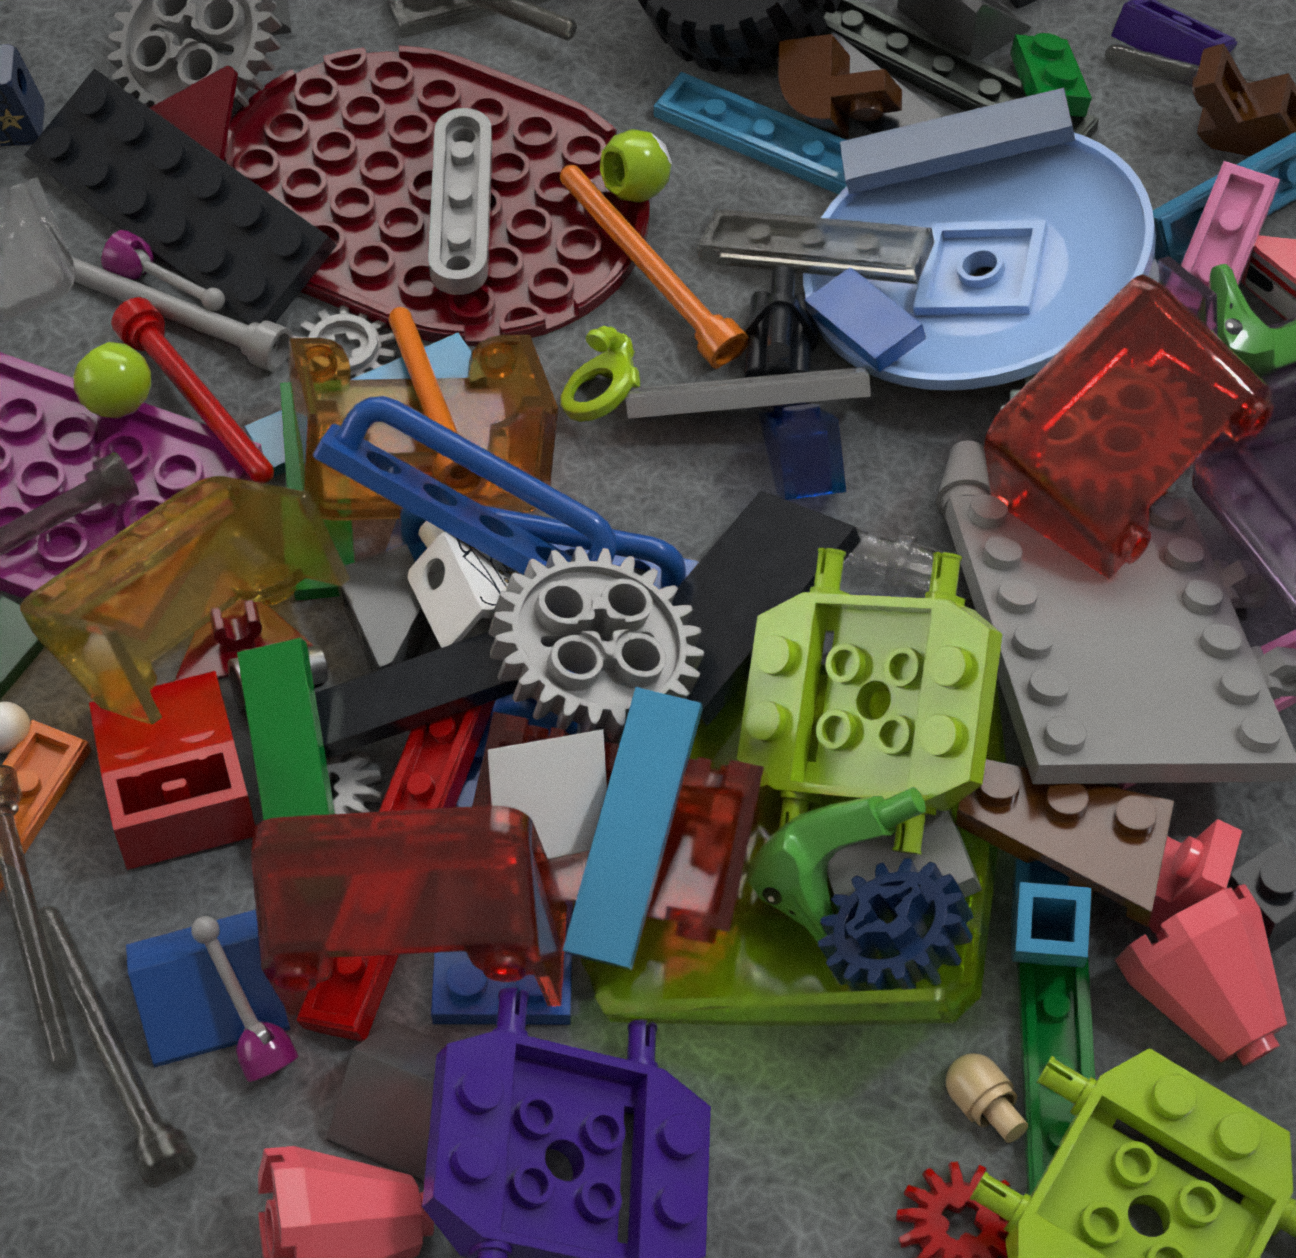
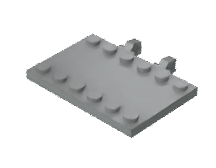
M986 494L978 496H949L945 518L957 554L962 556L960 564L976 612L1003 634L997 677L1033 784L1293 781L1296 774V752L1273 700L1279 699L1281 696H1296V649L1277 646L1263 654L1261 647L1254 646L1251 648L1235 612L1236 608H1264L1274 582L1267 563L1239 559L1229 565L1224 560L1217 559L1213 561L1187 498L1162 496L1155 498V503L1149 504L1141 498H1131V511L1125 512L1117 501L1108 502L1105 514L1099 515L1094 502H1086L1078 513H1073L1071 499L1067 498L1051 507L1048 506V497L992 496Z

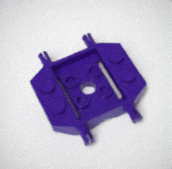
M514 987L501 989L498 992L497 1027L492 1032L448 1043L436 1055L422 1208L458 1254L466 1258H704L706 1256L711 1106L665 1069L658 1067V1063L655 1062L657 1024L651 1021L646 1025L647 1020L629 1022L627 1025V1060L528 1036V1032L525 1030L527 1001L529 999L528 992L521 989L516 994L517 988ZM624 1112L634 1114L627 1244L617 1242L619 1210L622 1205L620 1192L622 1144L626 1134ZM547 1149L560 1151L568 1158L573 1171L571 1181H563L551 1173L545 1161Z

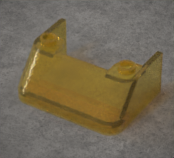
M213 476L185 487L33 591L21 603L20 611L32 633L100 708L153 725L162 718V715L151 696L150 690L158 679L151 663L210 621L209 614L211 609L219 607L222 613L240 599L262 602L263 605H274L291 597L297 589L296 585L305 578L342 586L350 580V577L309 492L231 477Z

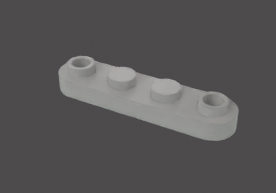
M458 108L443 114L436 122L434 133L428 250L429 272L435 287L453 295L467 294L477 290L484 284L488 276L493 148L490 120L486 115L470 108Z

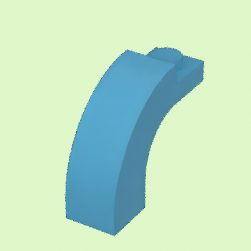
M1014 857L1011 910L1012 962L1083 968L1088 959L1091 888L1069 886L1070 877L1038 860L1026 863Z

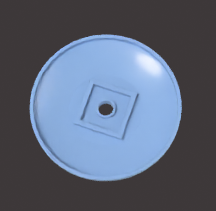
M1075 132V141L867 191L849 194L846 186L831 202L811 235L803 265L805 297L807 298L846 269L852 267L922 323L926 339L884 370L878 372L816 319L813 318V321L823 339L848 363L855 367H865L870 375L903 386L928 390H968L997 386L1043 372L1075 356L1101 338L1122 318L1142 290L1151 270L1156 243L1155 222L1148 193L1139 177L1122 158L1101 143ZM978 268H994L988 274L972 276Z

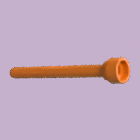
M575 165L565 166L560 172L562 184L696 331L695 340L698 342L697 350L714 369H718L739 357L746 349L749 340L748 335L732 318H723L719 314L713 315L580 168Z
M396 307L389 314V323L424 415L458 434L413 317L408 309ZM437 452L432 465V471L436 480L468 498L481 491L486 484V479Z

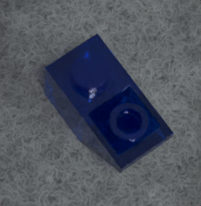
M810 402L774 405V411L759 413L760 425L776 492L783 499L793 500L846 492L840 427L837 417L822 409L819 404H810Z

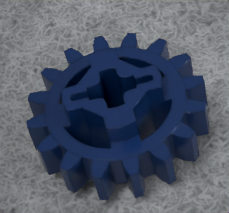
M904 858L897 872L890 873L882 862L876 866V878L867 882L858 875L854 876L851 881L855 891L850 896L835 894L831 899L839 911L838 914L822 917L820 921L821 926L828 935L818 941L819 948L827 959L826 964L841 986L847 984L854 996L859 999L872 989L880 1003H887L893 989L901 988L908 999L914 998L917 982L925 979L934 986L940 984L941 978L937 969L942 964L958 966L962 961L954 946L972 941L973 936L965 923L973 919V913L954 877L950 873L942 876L936 863L931 861L918 872L912 859Z

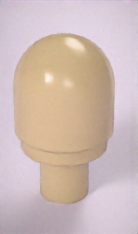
M970 1053L960 1056L950 1065L946 1074L947 1092L971 1122L975 1121L980 1127H986L991 1124L1007 1143L1017 1140L1026 1132L1028 1123L1014 1108L1017 1101V1094L1013 1090L1014 1086L990 1058L982 1054Z

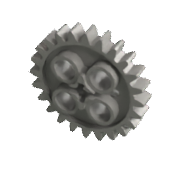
M127 0L133 6L130 12H117L114 15L124 25L123 30L108 35V39L120 48L107 56L108 61L118 68L111 76L112 79L149 108L203 79L202 77L210 68L211 70L205 77L225 66H231L238 72L234 101L246 108L249 106V102L244 92L248 87L261 91L264 89V85L256 77L259 71H274L276 67L265 56L267 52L281 49V44L270 33L281 28L282 24L271 13L277 7L273 0ZM158 28H164V29L171 30V31H173L177 36H179V37H181V38H183V39H185V40H184L183 43H182V42H181L175 35H173L172 33L167 32V31L162 32V31H156V30H157ZM205 40H206V41L209 42L216 50H219V51H222V52H224V51L233 52V53H232L231 55H224V54H221V53L216 52L213 48H211L210 46H208V45H206V44H203V43H204Z
M582 546L576 547L571 562H567L557 550L551 551L546 566L535 559L529 560L524 575L514 572L511 575L506 591H501L488 634L495 638L489 653L490 658L503 660L497 676L499 681L518 680L519 682L512 699L515 702H519L533 697L537 701L533 713V718L536 720L544 717L550 711L557 714L558 732L563 733L573 721L581 724L582 733L595 731L596 726L604 727L611 742H617L626 723L635 687L687 699L699 678L700 673L697 671V668L704 656V651L695 647L702 631L699 627L686 625L693 611L691 605L673 606L671 604L678 588L675 585L662 589L655 587L653 584L658 571L654 568L645 572L642 576L634 573L635 561L632 556H628L621 566L613 565L609 550L605 548L602 549L597 561H589Z

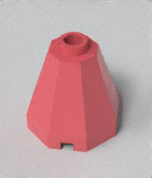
M1246 884L1239 885L1234 890L1231 887L1223 889L1175 914L1160 924L1162 930L1156 934L1157 942L1151 944L1146 934L1130 943L1115 959L1127 982L1219 1062H1224L1237 1056L1244 1067L1280 1046L1274 1034L1287 1025L1261 910Z
M296 1146L266 1148L263 1151L258 1173V1194L273 1193V1199L266 1201L265 1212H259V1230L263 1258H414L419 1256L423 1245V1237L433 1235L434 1222L422 1208L423 1192H419L418 1184L412 1175Z

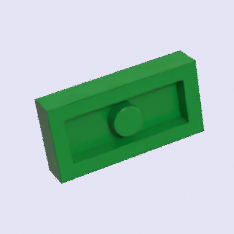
M1039 33L1035 36L1015 34L1010 55L1026 96L1064 88L1070 116L1086 117L1092 97L1068 40L1050 33Z

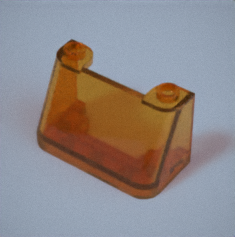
M498 335L488 337L478 343L471 352L467 378H437L457 432L460 436L550 486L558 406L531 336ZM289 338L288 367L301 484L306 506L314 515L322 519L334 521L399 519L401 506L318 461L313 457V453L332 424L341 426L346 415L355 404L369 397L386 396L398 400L424 415L411 379L350 380L349 358L340 344L325 338ZM375 422L370 426L364 440L435 479L432 465L437 455L436 451L386 423ZM488 480L481 491L470 497L471 500L483 506L521 513H529L536 509V507Z

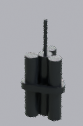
M788 249L783 250L782 265L776 267L772 272L771 293L757 291L751 297L749 319L742 329L749 337L746 350L745 378L768 376V374L780 375L810 372L811 351L817 347L818 331L813 324L812 316L808 313L804 301L806 299L805 293L795 295V271L788 266Z

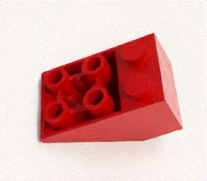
M216 671L89 702L100 772L109 813L127 870L258 836Z

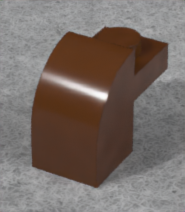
M832 34L779 41L778 76L781 91L787 102L807 124L843 139H849V118L859 121H874L882 118L883 113L902 111V89L885 69L850 73V55Z
M1224 43L1203 49L1198 72L1193 77L1192 88L1196 102L1202 107L1197 134L1205 144L1215 150L1251 157L1296 132V85L1289 73L1246 83Z

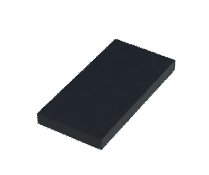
M761 490L678 586L671 604L673 606L691 605L693 611L686 625L699 627L702 631L695 647L704 651V656L697 668L700 675L691 694L687 697L688 700L702 704L703 710L699 724L707 727L749 677L757 616L802 592H810V587L814 586L818 548H833L845 551V561L862 541L855 526Z

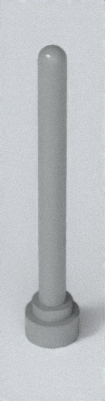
M53 252L46 258V268L50 273L123 302L135 297L146 298L164 318L240 347L241 353L247 356L250 364L269 372L275 373L291 353L293 333L291 329L277 323L265 320L261 323L253 322L250 325H246L64 253Z

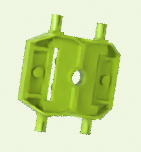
M818 548L814 586L810 587V592H802L757 616L737 760L773 789L781 791L780 798H783L779 829L799 814L808 812L809 802L819 803L820 799L851 801L871 796H882L885 800L915 787L924 799L926 811L896 825L897 831L895 832L892 851L921 855L926 814L936 815V810L948 811L983 784L1003 634L975 610L964 606L965 599L956 596L960 561L962 560L960 555L947 552L933 553L929 592L925 593V598L850 595L840 590L843 562L846 556L845 551L833 548ZM834 633L832 649L828 653L825 663L828 679L823 714L816 726V735L819 741L816 762H807L825 634ZM886 685L891 693L889 709L882 717L874 719L870 712L872 695L877 689Z
M1150 1048L1100 1075L1098 1080L1093 1077L1089 1079L1051 1056L1036 1083L1042 1084L1073 1103L1074 1105L1070 1113L1075 1115L1052 1160L1031 1195L1027 1193L1021 1195L990 1176L988 1172H985L970 1197V1200L978 1202L1008 1221L1004 1228L1009 1233L1005 1240L1007 1258H1260L1271 1235L1275 1236L1280 1230H1283L1296 1238V1200L1291 1197L1294 1191L1290 1132ZM1119 1119L1241 1193L1243 1196L1239 1204L1220 1193L1211 1183L1195 1178L1157 1155L1148 1145L1134 1141L1114 1129L1115 1121ZM1144 1204L1154 1209L1162 1220V1235L1147 1237L1139 1234L1129 1221V1206Z

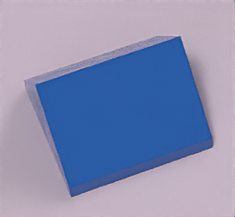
M259 909L216 920L220 928L217 938L259 1022L273 1023L284 1031L291 1030ZM191 927L126 945L128 975L154 1068L237 1045L245 1026L205 944H201L193 938Z

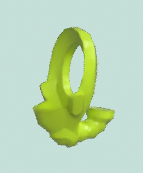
M603 325L598 329L588 332L585 338L588 345L594 350L604 353L577 369L562 391L560 405L566 415L572 420L585 422L601 418L616 409L626 398L632 387H640L639 371L637 367H634L633 363L635 351L631 338L624 333L621 334L612 326L607 327ZM597 375L613 379L609 388L597 398L587 402L574 401V394L582 383L594 379Z

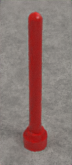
M135 297L123 302L115 310L111 320L112 329L124 344L134 350L146 351L254 482L266 484L271 481L274 476L272 464L164 337L165 321L160 312L146 298Z

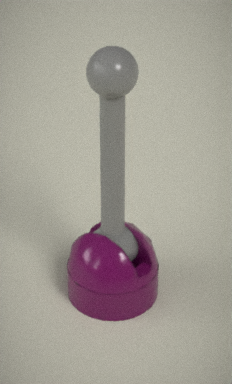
M119 230L106 242L101 256L103 269L131 280H137L141 275L149 273L200 299L207 310L217 311L223 307L225 296L221 290L217 288H208L206 290L154 264L151 247L141 237L127 230Z
M201 916L192 924L191 933L197 942L205 944L245 1026L244 1032L240 1035L237 1043L236 1054L238 1063L247 1081L252 1082L285 1067L297 1059L299 1055L290 1037L281 1027L270 1022H259L217 938L220 932L218 922L210 916Z

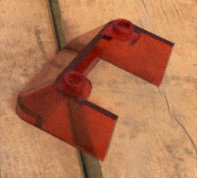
M492 805L277 817L264 820L256 825L251 850V866L261 969L290 1015L299 1014L307 991L331 977L334 957L466 951L471 963L476 968L482 970L487 978L494 981L515 982L523 979L526 975H534L547 1006L562 1005L563 946L566 934L567 905L535 825L526 813L511 807Z

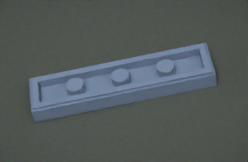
M1060 88L841 141L840 149L849 194H854L1075 141L1065 90Z

